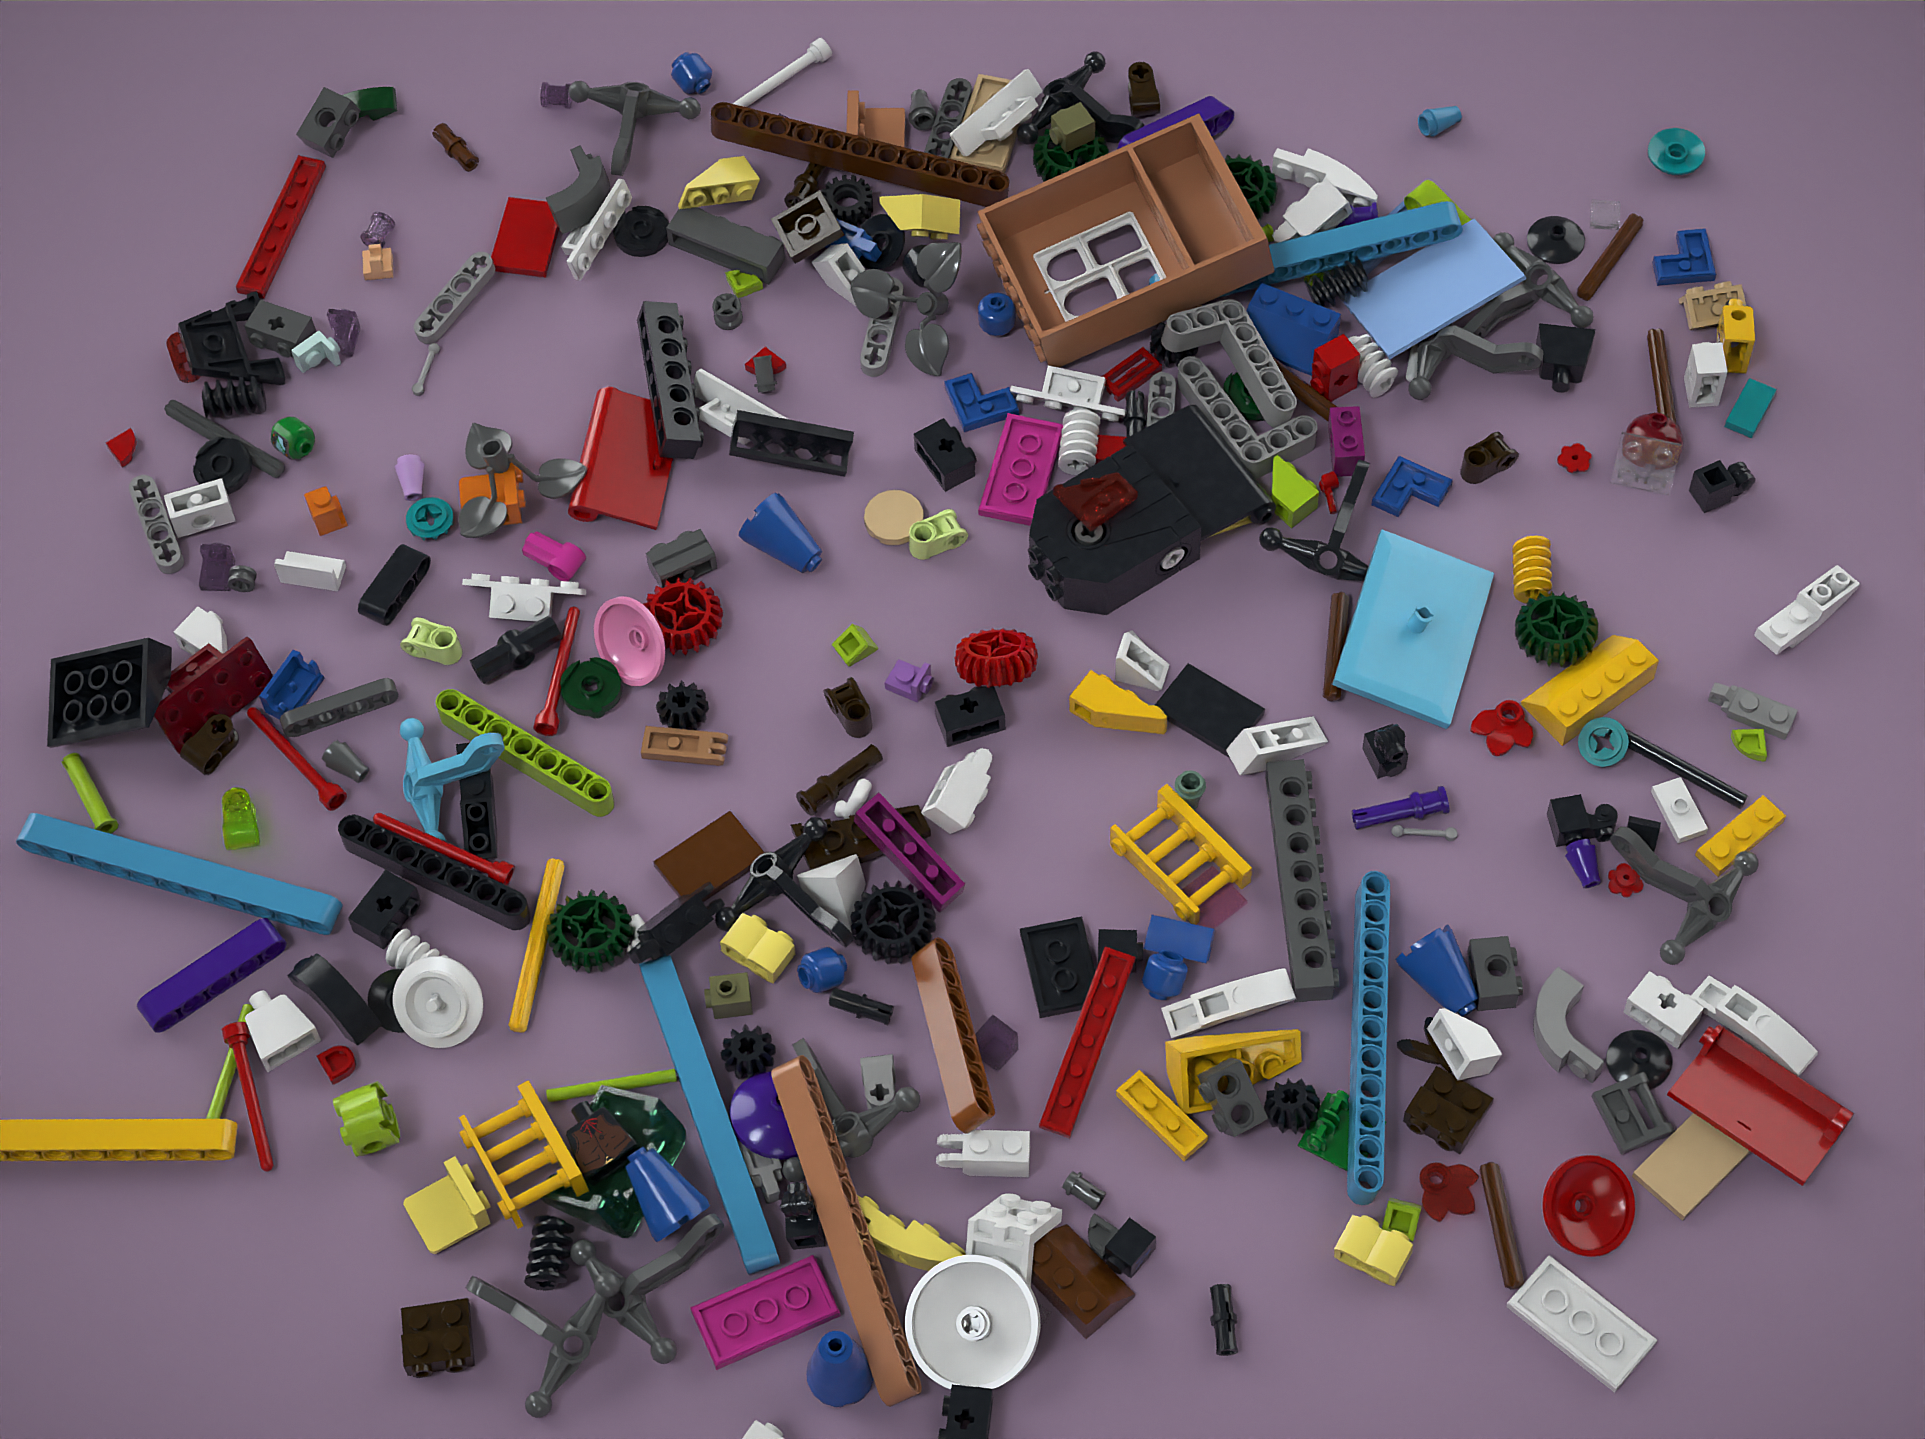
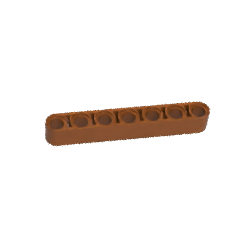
M937 937L917 951L911 957L951 1118L960 1131L969 1134L995 1115V1107L954 953L945 940Z

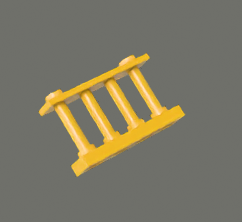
M1168 784L1158 790L1157 809L1126 834L1116 824L1110 827V846L1113 851L1120 857L1124 856L1173 905V909L1178 917L1184 921L1188 920L1191 924H1199L1200 909L1198 906L1228 882H1234L1241 890L1251 883L1252 867ZM1164 819H1171L1178 826V830L1146 855L1135 842ZM1185 840H1192L1199 847L1200 851L1167 876L1156 863ZM1213 861L1220 868L1221 872L1188 898L1177 884L1205 862Z
M529 1080L517 1086L522 1096V1099L517 1101L518 1105L472 1128L465 1115L458 1117L464 1128L459 1134L466 1148L474 1147L502 1199L497 1202L505 1220L513 1219L518 1229L524 1225L517 1211L564 1186L566 1189L571 1186L577 1197L589 1191L578 1166ZM523 1116L526 1118L533 1117L535 1122L530 1124L531 1128L487 1151L483 1150L479 1139ZM536 1139L538 1141L546 1140L548 1145L543 1147L544 1151L497 1175L491 1163ZM550 1162L552 1165L557 1162L559 1163L561 1169L556 1171L557 1175L510 1199L504 1188L505 1186Z

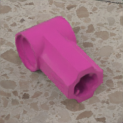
M538 531L528 535L522 548L524 556L547 567L548 571L560 581L569 582L586 560L584 552L576 545L569 542L562 545Z

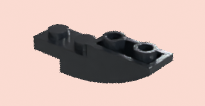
M469 743L456 744L457 755L462 754ZM490 768L488 771L459 780L464 850L485 860L498 858L494 785Z

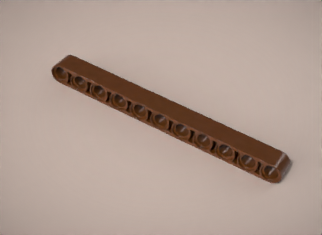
M727 102L717 103L711 108V133L720 140L952 199H959L960 201L984 207L991 206L1008 198L1010 180L1005 173Z

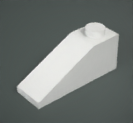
M1314 716L1243 729L1226 751L1241 776L1265 771L1266 762L1291 760L1324 746L1328 741Z

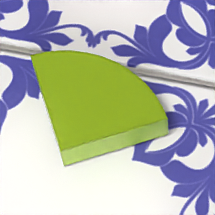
M740 270L725 272L726 279L738 298L763 289L762 281L754 274L740 273Z
M1764 729L1732 730L1731 739L1739 752L1750 759L1766 761L1767 751Z

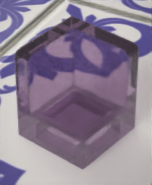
M992 1015L975 1033L982 1061L997 1072L1019 1050L1017 1032L995 1015Z

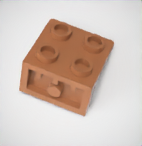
M848 90L846 133L905 147V109L865 108V102H860L859 90Z

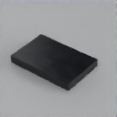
M1187 663L1155 704L1167 715V721L1227 757L1229 755L1226 749L1241 731L1246 728L1255 727L1265 713V708Z
M1082 916L1020 928V937L1039 1018L1082 1010L1095 975V968Z

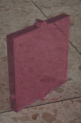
M1211 866L1184 887L1182 891L1189 898L1217 876L1219 872ZM1228 882L1198 906L1200 909V919L1196 925L1215 929L1245 906L1247 900L1233 887V883Z

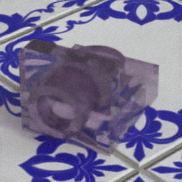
M328 309L327 317L331 329L335 330L334 340L338 343L341 355L353 357L361 330L356 312L347 309Z
M222 543L201 544L200 553L203 561L198 584L201 591H231V588L228 586L229 571L231 567L235 566L236 562L231 547Z

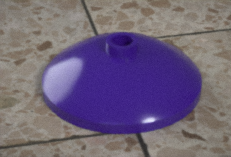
M772 1071L759 1073L748 1078L737 1088L731 1100L729 1119L734 1134L746 1148L760 1156L780 1160L798 1157L782 1106L777 1104L780 1100L773 1083Z

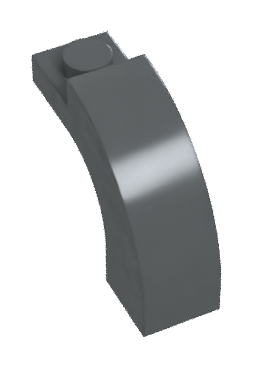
M581 145L570 149L579 172L578 178L566 189L546 197L552 216L562 235L591 220L610 192V182L600 156L593 158L591 153L586 155Z

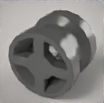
M729 293L721 294L714 299L712 309L715 324L723 330H732L740 326L743 319L740 299L736 295Z

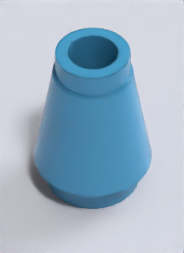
M1457 106L1425 109L1418 116L1419 129L1423 135L1434 137L1460 122L1462 118L1461 111Z

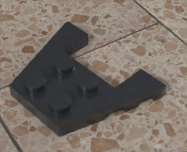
M257 291L247 294V298L236 302L232 300L225 303V307L214 312L208 310L178 323V333L192 375L223 379L231 378V380H239V377H243L244 381L249 382L251 376H255L258 383L285 385L286 377L279 357L254 361L248 360L236 323L248 320L260 301Z

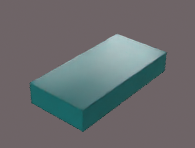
M1749 378L1724 427L1752 438L1777 389Z

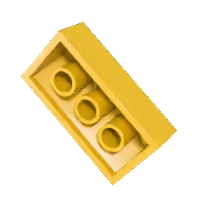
M1611 635L1592 649V652H1588L1584 660L1578 659L1574 665H1570L1523 699L1521 705L1563 746L1580 734L1582 728L1589 721L1603 717L1651 682L1655 677L1659 660L1638 639Z

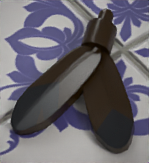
M1427 1017L1424 1024V1032L1429 1045L1411 1039H1402L1397 1042V1048L1404 1055L1427 1063L1440 1064L1446 1071L1452 1073L1451 1068L1427 1030L1433 1020L1432 1017Z

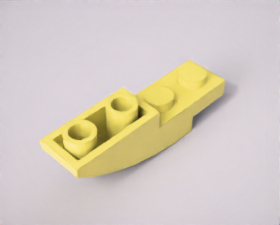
M857 1195L875 1250L900 1263L930 1271L945 1260L966 1255L965 1251L953 1242L948 1244L939 1238V1233L929 1224L924 1223L921 1225L916 1220H913L907 1229H904V1223L896 1216L891 1214L886 1216L879 1211V1206L867 1196L861 1198Z

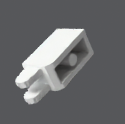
M1326 178L1323 182L1314 184L1303 199L1292 203L1287 208L1286 213L1283 215L1285 222L1278 227V230L1273 232L1274 242L1279 243L1334 229L1353 211L1348 200Z
M980 748L975 753L967 754L963 761L945 767L921 812L949 834L961 829L965 830L971 825L975 818L973 812L977 804L981 803L988 793L986 787L991 777L986 772L993 759L989 749Z
M974 1130L969 1134H943L937 1137V1145L940 1147L963 1149L962 1154H939L936 1157V1164L939 1166L963 1168V1173L969 1176L1029 1177L1030 1131Z

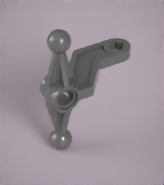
M575 81L568 89L569 97L577 103L591 99L615 109L623 115L619 138L612 155V175H624L630 161L637 118L680 112L683 118L689 120L696 118L701 111L700 103L695 98L688 97L678 101L652 90L648 85L640 82H626L621 85L590 88L586 82Z
M1500 232L1494 236L1493 240L1523 272L1526 280L1522 281L1523 284L1513 287L1488 301L1463 327L1464 330L1484 338L1500 321L1530 309L1540 298L1570 313L1571 322L1574 326L1586 328L1591 325L1594 317L1591 308L1584 305L1579 306L1576 303L1563 278L1542 259L1515 247L1514 238L1511 234ZM1542 275H1548L1545 283L1537 285V281Z
M1451 323L1418 343L1417 377L1409 383L1408 391L1414 399L1423 400L1427 398L1432 388L1429 381L1438 364L1446 360L1451 354L1491 373H1504L1537 369L1541 365L1544 353L1539 346L1529 342L1496 345L1458 326H1452Z
M1621 826L1610 838L1614 848L1645 883L1688 902L1687 913L1675 940H1667L1660 948V957L1665 963L1670 965H1676L1683 961L1686 946L1712 930L1718 922L1729 918L1732 912V902L1743 877L1755 873L1759 866L1758 858L1754 853L1741 851L1733 860L1734 868L1707 885L1702 878L1659 859L1642 838L1630 828Z
M802 1038L792 1044L797 1056L804 1055L814 1069L825 1104L834 1118L832 1124L845 1157L856 1158L864 1155L871 1148L874 1137L899 1112L909 1113L919 1107V1092L913 1087H903L898 1090L894 1098L895 1100L861 1113L848 1112L807 1041ZM791 1157L784 1162L782 1171L788 1181L796 1183L806 1178L799 1157Z
M714 1213L703 1217L674 1249L632 1272L628 1278L623 1277L597 1259L596 1247L589 1240L581 1239L573 1243L570 1249V1256L576 1264L586 1266L593 1283L600 1273L606 1271L613 1272L619 1277L621 1282L620 1290L612 1298H607L603 1310L604 1314L610 1318H615L620 1325L650 1344V1354L653 1360L660 1364H668L677 1355V1347L671 1339L660 1336L647 1307L645 1295L687 1271L719 1236L724 1228V1223ZM622 1296L625 1297V1305H624V1307L622 1306V1303H621Z
M606 1271L600 1273L595 1278V1294L566 1322L563 1329L530 1306L475 1276L470 1278L465 1287L468 1291L510 1314L541 1337L554 1343L548 1355L540 1389L529 1394L525 1401V1409L532 1417L542 1418L550 1412L552 1407L551 1395L580 1367L581 1363L589 1355L591 1346L597 1337L607 1298L615 1296L621 1287L620 1279L615 1273ZM571 1336L579 1337L582 1340L581 1348L574 1353L567 1352L563 1346L566 1339Z

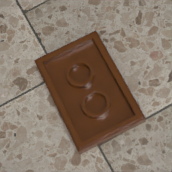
M728 811L653 861V864L678 897L691 894L702 885L711 882L715 889L702 899V902H704L748 873L753 861L765 852L733 813Z

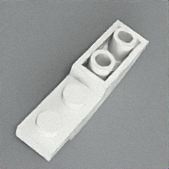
M1277 148L1273 155L1272 173H1275V175L1282 179H1289L1311 188L1314 184L1321 183L1327 178L1353 207L1370 206L1372 202H1377L1378 195L1359 175L1322 153L1308 148L1305 155L1300 156Z
M1836 565L1800 591L1794 602L1759 626L1754 636L1776 655L1789 646L1794 648L1823 624L1858 589L1860 583Z
M1286 968L1235 980L1190 995L1191 998L1162 1007L1161 1009L1172 1040L1232 1019L1236 1021L1295 1000L1296 996Z
M1708 976L1691 995L1704 1007V1014L1742 1036L1745 1042L1798 1077L1818 1055V1051L1784 1019L1736 985L1731 989L1713 977Z

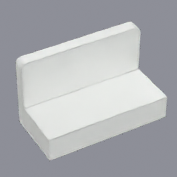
M289 551L286 552L284 560L276 559L274 563L281 583L332 591L339 590L346 569L344 560Z

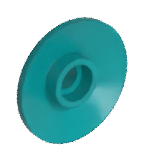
M1668 128L1656 133L1651 138L1648 145V157L1651 163L1662 172L1671 175H1685L1694 172L1702 165L1705 158V147L1701 139L1694 133L1681 128Z

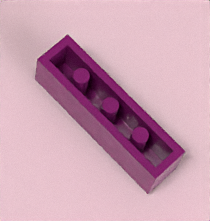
M879 792L855 813L854 822L918 891L922 889L924 897L931 900L932 905L939 913L963 893L965 883Z

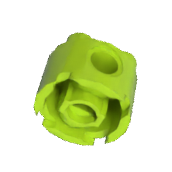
M378 1081L333 1098L334 1109L339 1117L342 1116L344 1126L340 1127L341 1137L346 1146L351 1145L356 1157L368 1155L400 1142L398 1140L400 1138V1130L392 1103L387 1104L382 1099L387 1097L388 1094Z

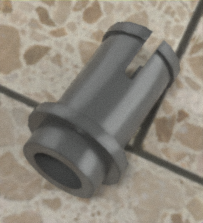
M771 355L753 358L757 381L754 387H757L758 393L775 390L777 381H774Z
M1072 1171L1062 1185V1188L1066 1190V1195H1074L1093 1210L1098 1208V1205L1101 1204L1106 1195L1105 1191L1100 1190L1085 1180L1081 1172L1077 1174Z

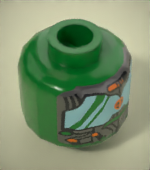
M289 416L280 419L274 424L271 430V443L275 449L287 458L298 460L312 451L315 443V434L300 419Z

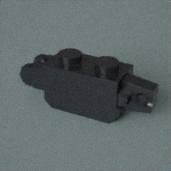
M711 882L702 885L691 894L682 895L675 899L637 930L640 942L627 953L634 964L642 963L649 957L652 960H656L659 957L669 956L714 920L712 916L722 909L725 904L721 898L713 900L708 906H705L702 902V899L715 889Z

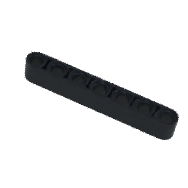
M359 815L345 816L339 822L338 832L345 849L350 853L508 929L521 930L529 924L531 913L527 900L521 892L408 838L376 825L374 822ZM354 832H360L356 836H350ZM381 844H386L382 849H375ZM407 857H413L412 860L408 862H402V860ZM437 869L440 870V871H439L438 873H436V874H433V875H430V874H429V873H430L431 871H433V870H437ZM461 882H466V883H467V884H466L465 886H463V887H459V888L455 887L457 884H459V883H461ZM487 895L494 896L490 900H482ZM514 908H521L517 913H508Z

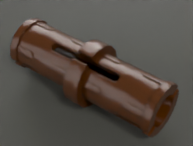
M441 123L434 128L436 132H432L433 137L443 145L445 153L450 158L456 159L467 172L477 167L479 158L468 149L463 138L457 137L446 123Z

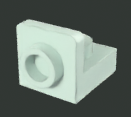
M317 331L291 350L295 364L302 373L311 367L317 366L326 357L335 366L341 364L338 344L332 337L326 338L320 331Z

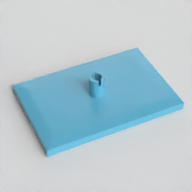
M1382 529L1378 534L1332 685L1447 729L1451 724L1494 573Z

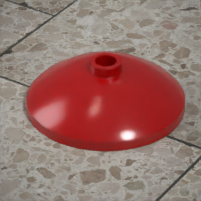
M1594 1155L1573 1157L1558 1166L1546 1184L1542 1202L1544 1220L1551 1236L1568 1252L1585 1257L1601 1256L1616 1249L1629 1234L1635 1217L1633 1189L1624 1172L1610 1160ZM1577 1200L1580 1202L1579 1211H1577L1575 1208V1203Z

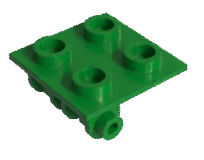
M1338 1090L1337 1093H1327L1319 1108L1317 1121L1310 1123L1309 1130L1305 1131L1298 1147L1347 1171L1349 1095L1342 1090ZM1361 1121L1365 1127L1373 1128L1368 1121ZM1360 1151L1364 1157H1368V1152Z

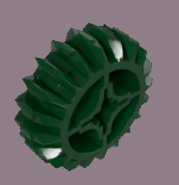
M1046 129L1044 136L1038 137L1037 144L1033 148V165L1036 168L1037 176L1042 177L1043 182L1108 154L1109 149H1107L1104 137H1100L1098 130H1095L1094 140L1065 153L1059 144L1056 145L1052 141L1049 129Z
M1240 154L1234 159L1227 155L1225 158L1226 164L1256 219L1261 221L1263 213L1269 214L1271 206H1274L1276 202L1278 186L1276 185L1275 173H1271L1269 165L1263 166L1261 159L1255 162L1252 161L1251 154L1246 159L1242 158Z
M1551 591L1548 597L1539 593L1537 600L1529 598L1527 605L1521 606L1519 615H1517L1515 620V637L1518 640L1519 648L1525 650L1527 657L1535 656L1536 663L1545 660L1550 667L1553 662H1556L1562 668L1566 661L1574 665L1577 658L1584 660L1587 652H1592L1594 644L1598 640L1597 630L1599 623L1595 617L1594 609L1588 608L1587 601L1578 602L1577 595L1569 598L1566 596L1565 591L1560 596L1555 595Z
M592 889L589 891L588 896H583V893L578 890L577 898L574 900L566 896V905L557 904V914H550L549 920L551 924L547 925L548 943L553 948L554 956L561 958V962L565 967L572 963V968L576 972L582 966H584L587 973H590L592 966H597L598 970L602 972L604 969L603 964L606 962L614 967V957L624 958L623 948H628V945H631L630 937H633L634 933L633 928L629 925L632 918L631 915L627 914V907L624 904H619L616 896L608 899V894L604 890L599 896H596L595 891ZM603 916L608 917L614 922V930L609 929L606 924H603ZM566 932L572 933L573 937L577 938V947L565 939Z

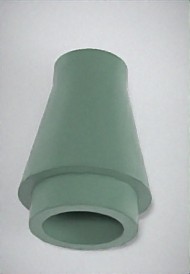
M1189 770L1176 778L1175 790L1193 810L1196 809L1199 800L1205 792L1206 782L1198 772Z

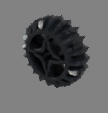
M885 880L882 889L873 884L871 888L872 894L863 891L861 895L862 901H855V911L850 915L852 922L850 926L851 933L855 935L856 945H862V952L865 955L872 952L875 962L881 956H884L887 964L891 962V958H897V961L902 964L903 956L907 955L911 959L915 954V950L919 951L925 946V943L933 940L931 933L936 931V923L934 922L936 913L934 909H931V900L924 899L922 889L914 892V886L911 883L906 888H902V883L899 880L896 882L895 887H890L889 883ZM880 909L881 915L874 919V923L868 925L871 916ZM919 919L916 928L909 935H906V929L912 925L913 921Z

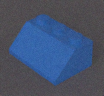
M1264 283L1259 285L1246 310L1270 354L1283 365L1312 376L1314 349L1335 339L1339 335L1340 313Z

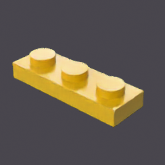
M1762 795L1697 849L1695 856L1719 877L1733 865V860L1738 853L1750 851L1785 821L1786 815Z
M1138 1070L1116 1090V1096L1184 1162L1208 1141V1135L1142 1071Z

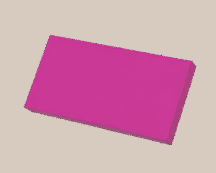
M1010 413L1007 414L978 509L980 516L1031 526L1036 500L1046 494L1060 449L1063 424Z
M814 1255L690 1307L716 1370L840 1317V1311Z

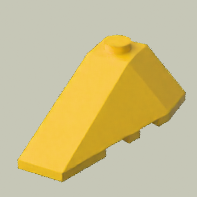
M1298 1029L1204 1035L1165 1041L1167 1075L1178 1106L1186 1115L1213 1110L1210 1102L1206 1103L1198 1090V1086L1201 1083L1197 1075L1230 1057L1242 1061L1252 1085L1265 1078L1269 1080L1302 1062L1301 1032ZM1225 1075L1219 1079L1217 1084L1220 1092L1226 1090L1228 1086V1079Z

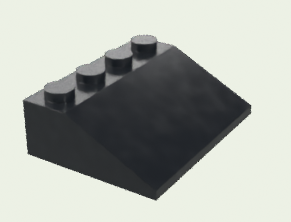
M147 637L52 658L47 747L54 748L149 728L171 678L172 647Z

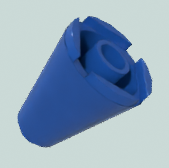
M775 492L761 502L754 510L756 514L750 521L747 518L739 531L738 536L744 542L801 573L807 570L809 572L814 571L822 561L820 557L822 550L785 498L779 493Z
M1448 924L1445 925L1443 930L1438 928L1410 946L1412 953L1405 956L1402 952L1395 959L1399 967L1443 1008L1462 1017L1477 1008L1475 1002L1479 998L1453 930Z
M643 1146L627 1157L630 1163L625 1168L651 1236L656 1242L667 1237L711 1206L707 1201L708 1199L654 1148L647 1151Z
M831 1331L825 1334L818 1343L807 1365L806 1377L813 1395L823 1404L833 1407H843V1405L853 1402L855 1404L861 1401L870 1391L874 1380L864 1349L846 1333L841 1331Z

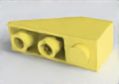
M745 156L720 159L686 185L678 207L679 209L752 200L760 178Z

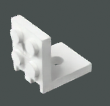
M1002 1194L968 1220L966 1255L986 1256L1006 1263L1015 1269L1031 1288L1034 1243L1061 1223L1062 1209L1051 1207V1204L1048 1202H1030L1020 1199V1196L1016 1194Z

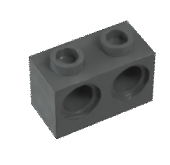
M1230 1057L1197 1075L1201 1083L1198 1086V1090L1206 1103L1210 1102L1215 1113L1212 1115V1119L1219 1132L1236 1137L1268 1119L1241 1060ZM1225 1075L1228 1079V1086L1226 1090L1220 1092L1217 1084L1219 1079ZM1240 1105L1242 1115L1239 1120L1234 1122L1231 1117L1232 1110L1235 1106Z

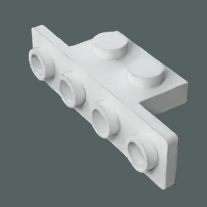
M1029 69L1023 70L950 133L951 139L962 156H969L987 140L998 139V141L1006 139L1013 133L1012 128L1015 125L1024 123L1032 116L1030 112L1039 106L1035 98L1042 93V88Z
M624 179L616 181L596 215L587 223L572 230L561 246L564 254L570 255L567 259V265L575 280H581L586 271L589 270L599 250L603 248L609 234L616 227L619 218L631 202L632 195Z
M1048 365L1042 392L1011 386L1010 392L1016 396V401L1033 404L1034 400L1045 402V407L1055 410H1061L1062 406L1071 407L1073 410H1087L1102 414L1101 419L1118 422L1119 418H1123L1127 414V411L1124 409L1101 405L1106 378Z
M699 369L696 371L694 378L695 396L707 403L699 408V419L727 436L731 437L732 425L737 410L787 419L705 370ZM738 437L737 442L745 445L751 440Z
M472 573L471 579H463L462 585L491 587L490 618L538 622L548 615L549 617L552 616L553 593L586 595V589L578 588L579 582L561 581L560 587L549 586V580L531 578V584H520V577L501 576V582L489 581L490 575Z

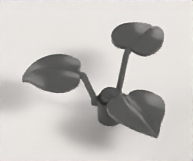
M959 242L932 243L921 250L917 258V271L920 277L926 279L924 286L930 292H924L919 297L891 294L894 280L887 272L880 269L863 271L851 283L850 290L856 307L863 315L870 318H878L884 315L890 306L889 299L917 303L920 313L928 317L920 322V329H913L908 332L905 339V351L907 357L916 368L933 376H941L942 368L949 350V338L941 326L928 323L936 320V315H943L948 309V298L942 292L950 289L957 278L962 255V246Z
M472 423L466 441V459L471 467L478 470L486 469L489 475L491 498L479 496L464 504L459 514L461 536L466 538L484 537L497 531L504 524L508 512L506 504L496 502L498 496L494 473L507 471L510 463H513L533 481L539 482L538 490L540 494L550 499L563 498L573 492L585 477L587 468L580 462L558 458L543 463L539 469L540 475H535L520 463L514 454H509L513 443L506 431Z

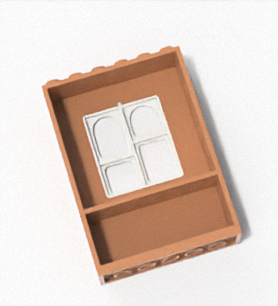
M1199 113L977 211L981 223L976 226L983 240L982 243L988 257L991 256L994 269L998 277H1001L1004 282L1002 284L1006 294L1011 297L1015 304L1016 314L1019 320L1022 319L1024 323L1023 327L1028 339L1034 344V350L1040 363L1046 361L1047 365L1059 368L1161 323L1172 314L1195 308L1275 272L1268 239ZM1131 225L1142 244L1141 248L1104 265L1097 264L1088 247L1089 241L1122 226ZM1070 249L1077 250L1086 267V272L1067 281L1052 279L1047 273L1049 262L1057 255ZM1149 259L1160 281L1135 292L1128 293L1118 274L1119 271L1138 261ZM1100 278H1107L1117 300L1081 316H1074L1067 312L1064 302L1069 293Z

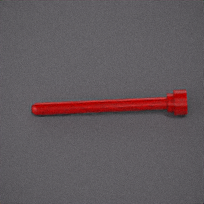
M575 606L570 607L567 613L562 633L563 639L560 641L545 707L536 715L533 729L544 736H554L558 732L560 720L556 709L561 693L560 680L567 668L580 615V610Z
M250 707L247 710V716L318 790L319 801L329 811L339 808L345 802L347 793L338 784L327 782L256 707Z
M376 813L373 816V822L376 825L486 873L489 878L506 886L513 876L515 866L502 860L501 862L495 861L492 863L383 813Z
M246 1022L230 1023L221 1029L223 1039L229 1045V1048L233 1049L260 1166L263 1171L268 1172L273 1169L274 1163L246 1050L247 1039L250 1037L248 1025Z

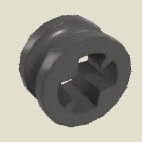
M242 565L231 567L228 586L238 592L252 591L255 588L256 571Z

